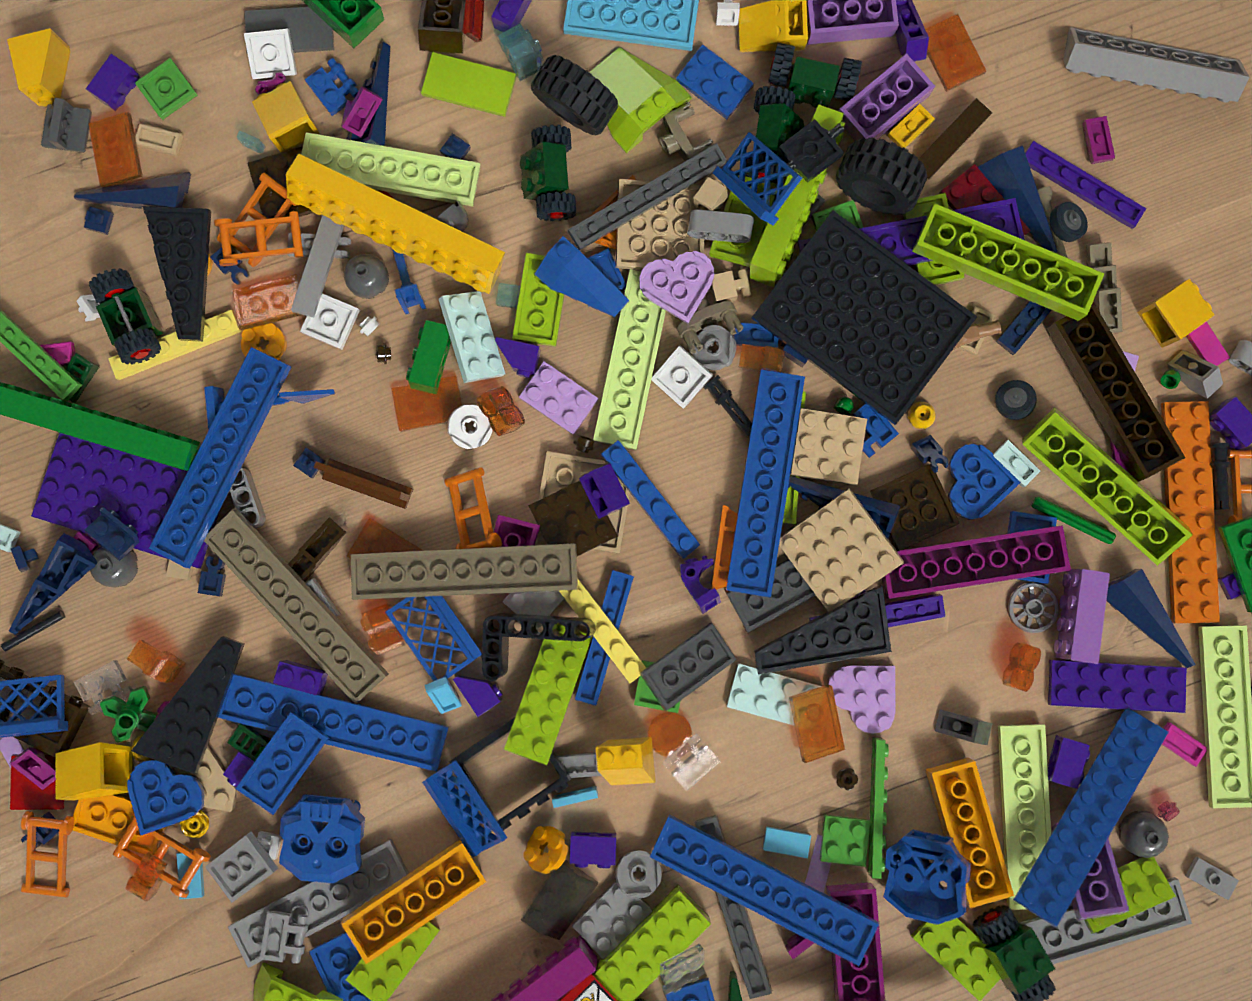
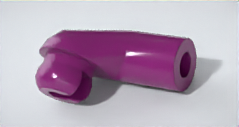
M277 72L272 79L259 81L255 91L258 95L269 93L276 89L279 84L284 83L286 77L281 72Z

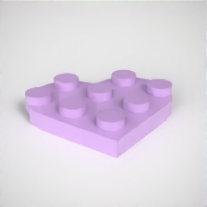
M697 251L680 254L674 261L667 259L649 262L642 269L639 277L640 290L650 302L688 324L712 285L714 267L711 264V260L705 254Z
M847 665L839 667V669L833 672L827 683L828 696L835 705L841 709L849 710L851 720L856 727L872 734L882 732L891 727L895 716V666Z

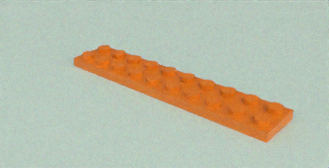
M1209 401L1161 403V417L1185 456V459L1164 469L1166 507L1183 521L1193 534L1168 556L1171 621L1175 624L1220 623L1213 478L1210 466L1212 459L1211 448L1209 447V444H1211Z

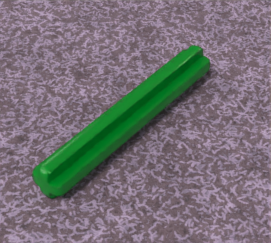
M1035 497L1032 502V508L1048 516L1056 517L1057 520L1106 544H1112L1116 538L1115 533L1041 497Z

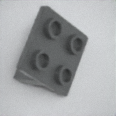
M55 98L54 105H47L41 146L50 149L84 153L87 146L92 112L89 109L72 107L64 99Z

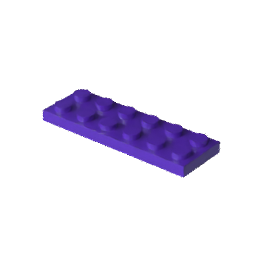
M1050 660L1048 705L1124 710L1129 708L1142 711L1186 713L1187 668Z

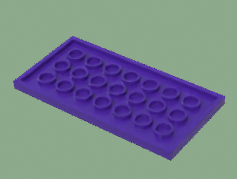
M59 433L31 517L85 533L84 530L101 515L100 509L102 507L108 511L112 509L121 517L120 521L123 524L127 525L129 523L138 531L137 537L140 542L134 549L166 558L149 549L188 471ZM218 512V514H217V516H216V518H215V520H214V522H213V524H212V526H211L209 532L215 527V524H216V521H217L219 512ZM205 541L192 567L201 568L208 548Z

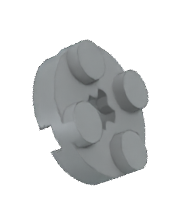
M711 325L702 329L703 331L697 336L703 345V349L698 352L694 345L697 353H694L693 357L708 370H720L730 366L736 354L734 336L718 325ZM714 342L719 346L716 353L709 350V347H712Z
M633 851L620 858L616 867L615 877L622 893L632 898H644L651 895L656 887L659 886L662 877L661 867L656 860L650 858L651 854L645 851ZM637 867L640 872H644V877H640V881H636V877H633V872L636 871Z

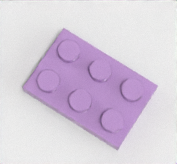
M545 361L519 396L521 400L572 435L576 433L598 401L596 396Z

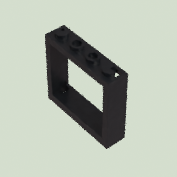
M515 717L449 761L450 763L455 760L457 761L503 831L512 825L510 821L516 816L519 819L523 818L531 812L529 809L536 803L538 806H541L550 799L548 796L550 793L556 790L558 794L569 787L567 782L571 780L564 766L552 750L549 760L561 778L501 819H497L464 764L509 735Z

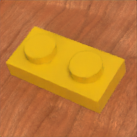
M918 104L889 132L887 137L898 144L897 146L906 148L935 118L921 104Z

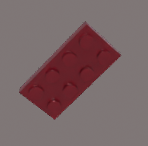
M975 164L939 193L946 194L948 205L953 210L1005 200ZM1020 219L1023 234L1025 236L1031 230Z

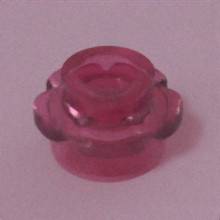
M1163 802L1157 808L1159 811L1158 817L1163 818L1165 822L1175 818L1180 812L1176 807L1177 803Z

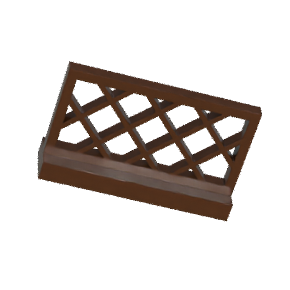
M330 458L327 465L316 461L313 467L324 471L323 480L403 509L407 508L413 492V488Z

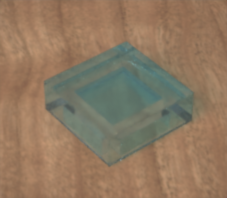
M239 131L237 139L244 147L260 154L263 153L265 146L260 139Z
M499 283L496 305L517 309L521 286Z

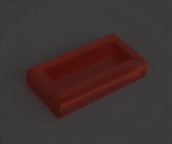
M485 0L465 1L464 34L474 42L482 41Z

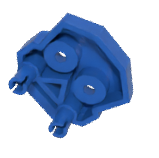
M303 795L281 817L280 836L284 840L279 864L301 881L335 883L358 871L362 866L360 841L364 836L365 817L359 812L361 808L360 803L357 800L353 803V800L349 798ZM301 838H306L308 843L302 842ZM335 841H341L342 846L336 845Z
M911 830L901 840L886 850L885 868L889 870V875L883 897L905 917L938 925L965 914L967 902L965 885L970 880L971 863L959 853L953 843L954 838ZM906 873L911 874L913 879H909ZM940 881L946 882L947 887L942 886Z

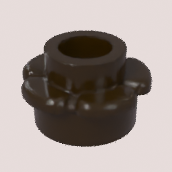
M386 343L377 345V363L387 364V360H391V347H386Z
M578 435L576 441H573L577 445L576 449L581 452L588 453L589 450L594 449V441L591 438Z
M851 768L841 769L836 775V783L841 789L852 790L854 785L858 783V776Z

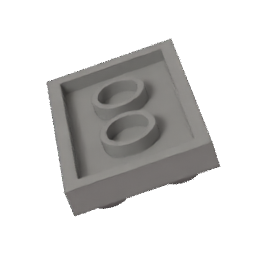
M252 832L248 833L205 866L231 903L278 869Z
M615 881L572 924V927L605 959L652 912V908L642 898H632L622 893Z

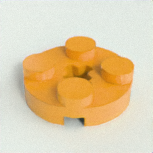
M254 323L244 329L241 334V350L245 357L251 347L279 361L286 351V337L273 323ZM262 339L269 341L264 350L262 347H259Z
M552 826L536 827L523 853V857L529 866L543 874L550 873L549 871L553 869L557 870L565 861L568 852V845H565L564 840L566 838L565 834ZM546 846L549 848L548 853H544V849Z

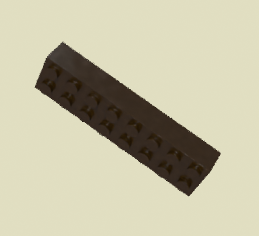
M1094 302L1090 307L1088 315L1079 321L1066 316L1047 328L1052 340L1133 478L1138 482L1145 480L1185 459L1184 454Z

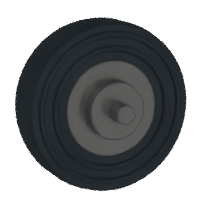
M1061 203L1050 214V225L1054 234L1065 242L1076 241L1087 231L1088 221L1086 215L1075 203Z
M1012 380L1004 383L995 395L997 410L1002 416L1011 420H1019L1029 416L1037 403L1036 392L1033 387L1021 380Z

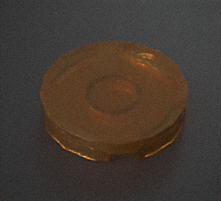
M667 711L657 715L651 721L648 728V737H652V747L656 753L664 757H675L688 749L692 741V730L690 723L684 716Z

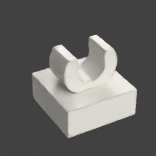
M723 0L724 3H718L716 25L738 26L740 4L733 3V0Z
M93 294L78 298L76 301L80 306L78 311L85 313L87 316L85 318L86 322L94 321L100 317L96 306L100 304L95 301Z
M264 831L258 832L257 840L271 859L276 860L282 837Z

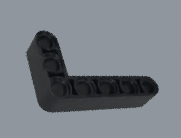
M507 613L491 615L483 622L482 674L487 680L495 681L507 673L509 637L585 641L594 635L596 630L595 624L588 618ZM494 619L500 624L499 630L493 626ZM515 620L521 624L520 631L514 627ZM536 622H540L543 625L542 633L537 631ZM558 623H562L564 625V634L558 631ZM580 624H583V625L586 626V628H587V634H586V635H583V634L580 633V631H579V625H580ZM493 642H496L499 645L498 652H496L493 649ZM492 664L498 667V674L492 671Z

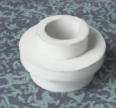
M368 316L359 325L362 328L360 333L369 336L379 325L376 321L377 318L374 316L371 319Z

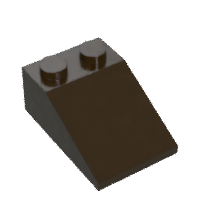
M422 0L418 24L420 51L463 54L467 0Z

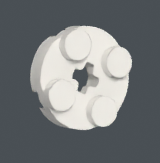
M462 405L455 409L448 419L447 433L450 435L451 440L462 448L472 449L480 447L489 440L492 434L490 416L480 406ZM472 420L475 430H470L467 433L464 425Z

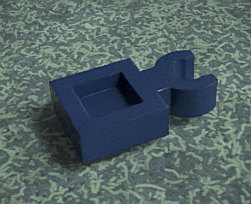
M222 247L210 256L224 275H227L229 272L232 273L231 278L234 283L241 284L237 278L239 273H243L247 278L250 277L247 270L238 266L243 262L242 260H237L238 264L234 266L219 265V260L223 259ZM231 247L232 254H236V252Z
M932 435L912 443L911 449L923 464L929 461L933 472H938V463L942 464L945 468L948 467V459L943 455V449Z
M208 556L206 559L208 572L201 571L198 593L222 597L226 574H220V570L223 569L225 563L219 558L218 565L214 566V557Z
M47 812L41 817L55 819V817L50 812ZM36 827V848L41 843L43 845L48 843L59 833V829ZM27 834L22 837V843L27 840Z

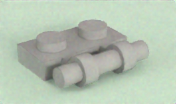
M269 910L266 916L260 959L283 962L286 953L292 954V963H300L301 955L304 954L305 945H303L304 934L308 930V924H306L307 915L299 914L297 923H291L292 913ZM289 932L295 933L294 944H288Z

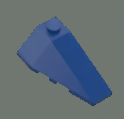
M564 236L549 250L535 272V276L551 290L567 295L571 299L585 303L612 317H615L629 302L603 273Z

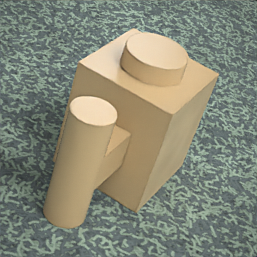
M708 177L693 198L695 208L698 210L719 211L728 198L727 187L720 180H713Z
M746 269L737 272L738 280H734L732 271L714 274L710 287L714 304L725 301L733 303L738 297L737 290H742L744 298L752 296Z

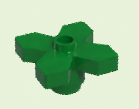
M146 686L133 689L127 702L116 696L101 701L100 706L103 714L115 718L116 724L111 733L116 743L130 739L133 729L136 727L146 732L155 721L157 713L143 709L150 699Z

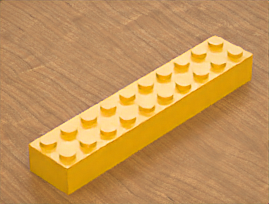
M301 154L297 155L286 173L287 198L294 204L303 205L317 215H324L336 224L345 225L357 234H363L372 238L378 244H385L397 253L406 254L418 263L427 264L439 273L448 274L458 282L467 283L479 292L490 294L501 271L505 255L504 251Z

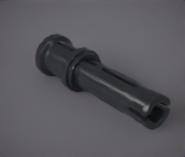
M717 375L703 388L708 390L715 398L716 405L721 404L747 437L750 435L752 422L731 397L733 395L732 391L726 389L720 381V376ZM732 408L736 411V413L740 416V418L744 421L745 424L742 423V421L738 418V416L735 414Z
M1230 443L1209 444L1212 459L1210 466L1213 468L1214 510L1230 509L1227 467L1231 465V462L1228 461L1227 447L1230 446Z

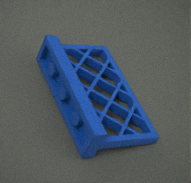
M750 132L747 133L724 167L720 168L717 166L713 171V174L760 219L773 226L779 219L775 214L802 179L797 172ZM753 141V151L747 152L748 145ZM766 153L765 162L759 163V155ZM753 157L752 166L746 167V159ZM740 161V169L732 171L731 169L736 162ZM778 164V173L771 175V166ZM765 168V177L758 178V170ZM752 172V180L745 182V173ZM792 175L793 178L788 185L783 186L784 177ZM778 179L777 188L770 190V181ZM764 183V192L757 193V184ZM777 194L776 201L770 206V196Z
M442 596L424 597L427 601L425 610L413 608V600L416 597H407L385 612L433 682L439 680L433 673L434 663L447 665L446 675L441 678L446 677L448 679L482 655ZM410 602V607L404 606L405 604ZM429 605L433 611L428 610ZM399 608L409 610L407 622L397 621L392 613ZM411 611L425 613L422 625L409 623ZM427 613L437 615L439 618L438 628L425 626ZM441 624H443L446 629H441ZM400 625H405V626H406L405 631L403 630V628H402ZM408 626L422 628L419 641L409 639L407 636ZM424 629L437 631L435 644L422 641ZM440 632L451 635V646L438 644ZM454 642L458 645L459 648L454 647ZM413 643L419 644L418 650L416 649ZM421 645L434 647L432 659H426L421 656ZM437 647L450 650L448 662L435 660ZM453 650L461 651L467 660L461 664L451 663ZM426 662H431V668L427 665ZM450 666L456 667L449 672Z
M64 675L0 681V691L5 686H9L14 691L6 700L0 696V702L2 703L0 714L6 707L14 714L7 722H3L0 719V738L68 730V721H64ZM50 681H57V689L52 695L44 690ZM31 683L37 689L28 698L21 691L27 684ZM41 692L48 699L39 708L32 701ZM17 695L25 700L18 710L10 705ZM53 703L57 706V716L49 717L44 713V710ZM28 705L37 711L30 719H26L21 715Z
M456 760L422 782L472 858L508 838Z

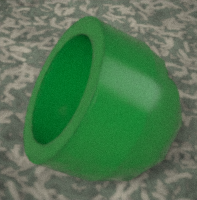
M1167 370L1162 375L1160 382L1165 388L1174 389L1179 385L1181 375L1177 370Z
M841 397L836 401L834 409L840 414L850 415L853 409V402L849 397Z

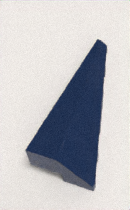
M383 41L378 46L380 50L377 62L372 61L370 66L373 69L372 75L369 80L365 79L362 86L379 95L383 100L362 137L348 131L347 140L385 146L391 46Z
M1023 146L1001 153L978 166L979 170L1005 200L1016 198L1020 219L1031 230L1030 233L1033 235L1034 241L1038 242L1044 249L1057 253L1058 251Z
M185 172L80 191L74 195V198L78 201L142 209V206L182 208L184 194H188L191 173Z
M789 477L788 488L792 487L802 494L801 498L806 501L809 499L818 505V510L845 492L841 489L797 477ZM853 493L888 539L895 524L900 505Z
M65 533L57 540L39 576L35 579L9 632L16 635L24 626L30 623L38 614L44 611L96 566L98 562L85 543Z
M1134 569L1118 580L1108 583L1106 601L1115 610L1122 613L1128 618V621L1151 640L1163 647L1169 655L1175 657L1185 668L1196 665L1143 569Z

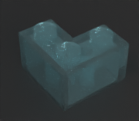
M520 23L497 35L499 44L519 81L539 72L542 67L541 61L544 60L541 54L542 48L537 39L533 40L528 29L524 30Z

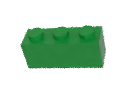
M426 320L424 327L419 329L418 340L420 342L418 347H415L413 350L412 360H414L412 368H408L406 380H408L411 389L437 394L451 339L445 324Z

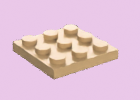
M801 408L790 475L857 485L867 419Z

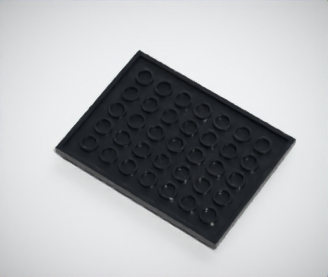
M832 210L751 319L896 425L976 320L977 316Z

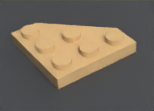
M207 746L198 773L193 774L172 766L175 775H194L200 781L204 789L205 808L228 812L234 811L238 790L223 775L226 769L218 757L213 754L209 746Z

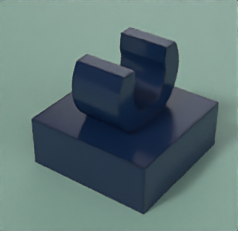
M452 133L440 149V152L445 157L463 160L471 147Z
M89 207L85 215L84 228L108 235L114 214L109 211Z
M305 448L293 466L313 479L319 471L313 468L315 462L324 464L326 460L310 449Z
M20 546L11 548L20 572L30 570L28 562L39 559L35 549L23 552Z

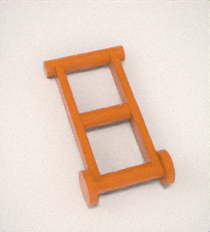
M262 173L259 178L262 182L234 223L244 222L248 215L254 220L268 219L254 209V206L268 186L286 199L274 218L284 217L292 204L294 206L296 204L287 198V189L266 173ZM279 224L264 226L266 228V242ZM239 229L229 230L232 247L240 253L258 252L257 243L251 250L234 237ZM219 233L217 241L221 243V236ZM263 257L250 258L248 264L255 267L261 262Z
M296 211L289 212V217L233 223L232 219L228 218L214 220V225L220 228L223 259L219 260L220 266H234L238 264L237 260L286 254L304 257L299 215ZM290 223L293 248L267 250L264 226ZM255 227L258 252L232 254L229 230Z
M1227 450L1228 458H1231L1234 515L1228 518V524L1243 519L1241 493H1252V485L1241 484L1239 458L1252 459V450Z
M482 467L445 479V485L450 489L461 542L457 544L456 549L502 547L500 536L497 533H493L482 476L485 474ZM473 479L478 505L463 510L458 484ZM480 514L486 540L470 544L465 518Z
M26 811L21 820L22 830H27L26 883H23L21 892L67 898L70 893V889L66 888L67 835H70L74 828V817L66 816L64 820L34 817V813L31 811ZM36 827L59 829L58 853L36 851ZM35 860L58 863L57 887L34 884Z
M134 817L114 850L113 855L121 858L123 855L171 884L172 893L186 898L190 893L187 887L202 862H208L211 855L201 848L191 850L160 830H156L149 834L162 842L151 861L148 862L127 849L138 830L137 821ZM170 846L193 859L181 881L158 868Z

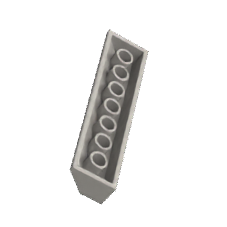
M1070 27L1068 31L1063 61L1065 68L1072 73H1080L1081 71L1093 77L1107 76L1114 81L1121 82L1127 80L1138 86L1148 84L1159 90H1165V88L1173 89L1179 94L1189 92L1194 93L1200 98H1208L1209 96L1225 103L1229 101L1238 102L1249 80L1247 71L1238 59Z

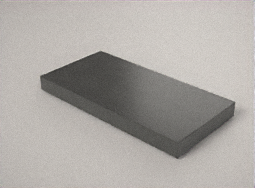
M309 7L245 11L246 33L289 29L293 53L335 50L334 30Z
M789 559L775 568L771 597L733 591L726 593L747 633L816 596Z
M709 623L640 672V675L663 710L667 711L737 659L713 623Z

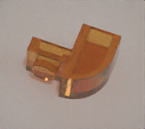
M742 344L738 367L759 370L758 374H760L761 369L782 373L785 352L770 346L759 347Z
M139 640L127 657L128 661L143 670L142 673L164 683L174 682L186 664L170 652H160L144 640Z
M148 852L144 855L134 875L129 878L125 889L145 902L149 901L156 895L163 879L160 877L168 863Z

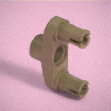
M690 102L675 110H671L663 117L667 134L660 137V144L664 152L669 156L677 151L684 161L714 145H711L713 141L708 139L696 147L692 146L679 125L680 121L695 114L693 107L690 108Z
M703 298L690 322L687 324L682 321L677 331L680 337L685 340L690 353L694 354L697 353L694 345L698 352L703 349V345L696 332L724 320L731 335L737 334L736 329L738 332H741L744 327L736 315L737 310L732 302L725 301L710 305L708 300Z

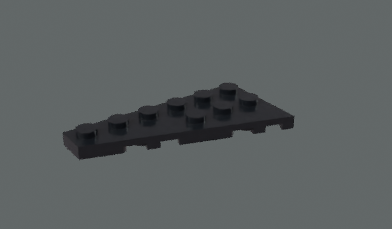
M142 206L149 224L147 226L153 239V248L160 274L165 284L166 296L170 302L171 315L177 337L181 341L203 342L211 211L202 208Z
M879 585L754 650L758 675L892 652L883 586Z
M221 636L131 751L193 774L198 773L245 643Z

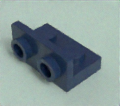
M102 507L100 509L101 515L84 531L120 561L140 542L137 537L138 531L129 523L127 525L123 524L120 521L121 517L112 509L108 511Z

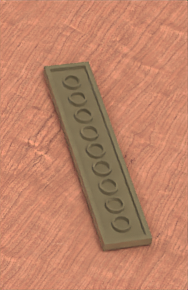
M236 508L231 510L207 534L204 540L205 543L355 704L389 674Z
M576 544L351 554L352 600L578 590Z

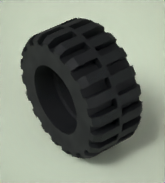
M552 55L548 57L531 83V91L547 108L551 109L566 122L590 135L596 136L601 134L618 108V100L607 86H604L599 79H596L591 73L582 69L581 66L572 63L568 59H564L562 56Z
M861 138L851 143L837 170L836 180L839 188L843 189V193L851 197V200H854V202L860 203L861 206L887 215L889 213L899 215L900 213L905 214L915 207L927 181L926 168H924L922 161H918L916 155L909 153V150L904 147L897 146L898 144L889 143L883 139Z

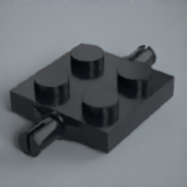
M814 119L780 145L779 151L787 159V165L798 172L808 183L843 156L844 151L836 144L835 138L845 130L838 123L828 131L821 127Z

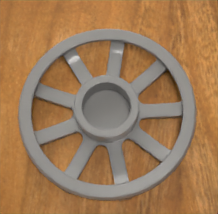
M1027 583L1015 589L1007 606L1011 621L1019 629L1029 633H1039L1050 628L1056 621L1059 611L1058 601L1054 593L1048 587L1039 583ZM1029 587L1030 599H1027L1020 591ZM1034 587L1043 589L1037 599L1034 598ZM1048 592L1053 601L1042 603V598ZM1017 595L1024 601V605L1013 604ZM1055 605L1054 616L1045 612L1044 607ZM1013 608H1021L1024 611L1015 617ZM1041 614L1052 619L1046 626L1042 624L1039 617ZM1027 615L1028 619L1024 627L1018 620ZM1032 618L1036 619L1039 629H1030Z

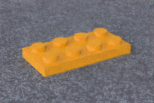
M115 794L79 799L73 814L74 828L72 831L118 845L135 817L130 798ZM167 827L158 830L165 833ZM138 828L127 849L153 857L162 841L149 833L140 835Z

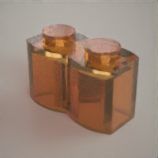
M501 386L487 390L477 398L480 410L488 417L492 430L498 436L514 432L525 424L522 412L514 405L513 398L505 387Z
M384 604L361 613L363 617L360 619L361 626L364 631H368L370 636L368 645L371 652H375L376 655L405 646L402 636L385 613L392 608L390 604Z
M1016 643L1010 652V664L1006 667L1003 674V685L1027 692L1033 684V670L1040 662L1041 650L1028 644Z

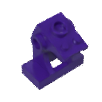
M702 556L700 561L697 558L685 560L684 564H680L682 582L702 614L721 603L720 595L715 588L707 589L700 584L702 572L714 565V560L712 558L708 559L707 556Z

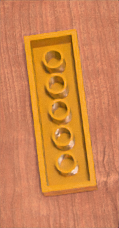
M964 758L925 769L944 836L954 838L953 843L959 853L971 863L970 880L965 885L966 905L969 908L1014 896L976 761Z
M459 839L343 917L341 925L364 962L368 964L486 883V880Z

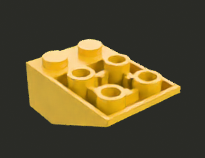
M771 0L740 8L738 20L740 52L776 51L777 43L795 46L794 51L805 49L808 40L806 0Z

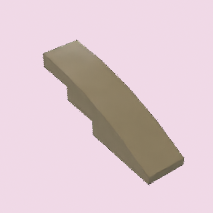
M1111 242L1086 245L1088 267L1105 273L1093 302L1112 333L1122 332L1121 288L1117 287L1116 265H1112Z

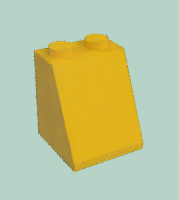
M51 28L7 39L18 89L38 106L53 104L55 98H61L70 56V47Z
M291 81L279 84L273 91L260 94L256 100L252 101L267 135L281 153L304 143L306 132L320 134Z
M1190 279L1180 283L1137 312L1161 348L1183 339L1214 316L1211 305L1203 299L1199 293L1198 286Z
M652 737L612 739L595 747L597 771L610 785L656 782Z
M99 742L56 753V799L79 800L128 793L127 781L132 773L131 747Z

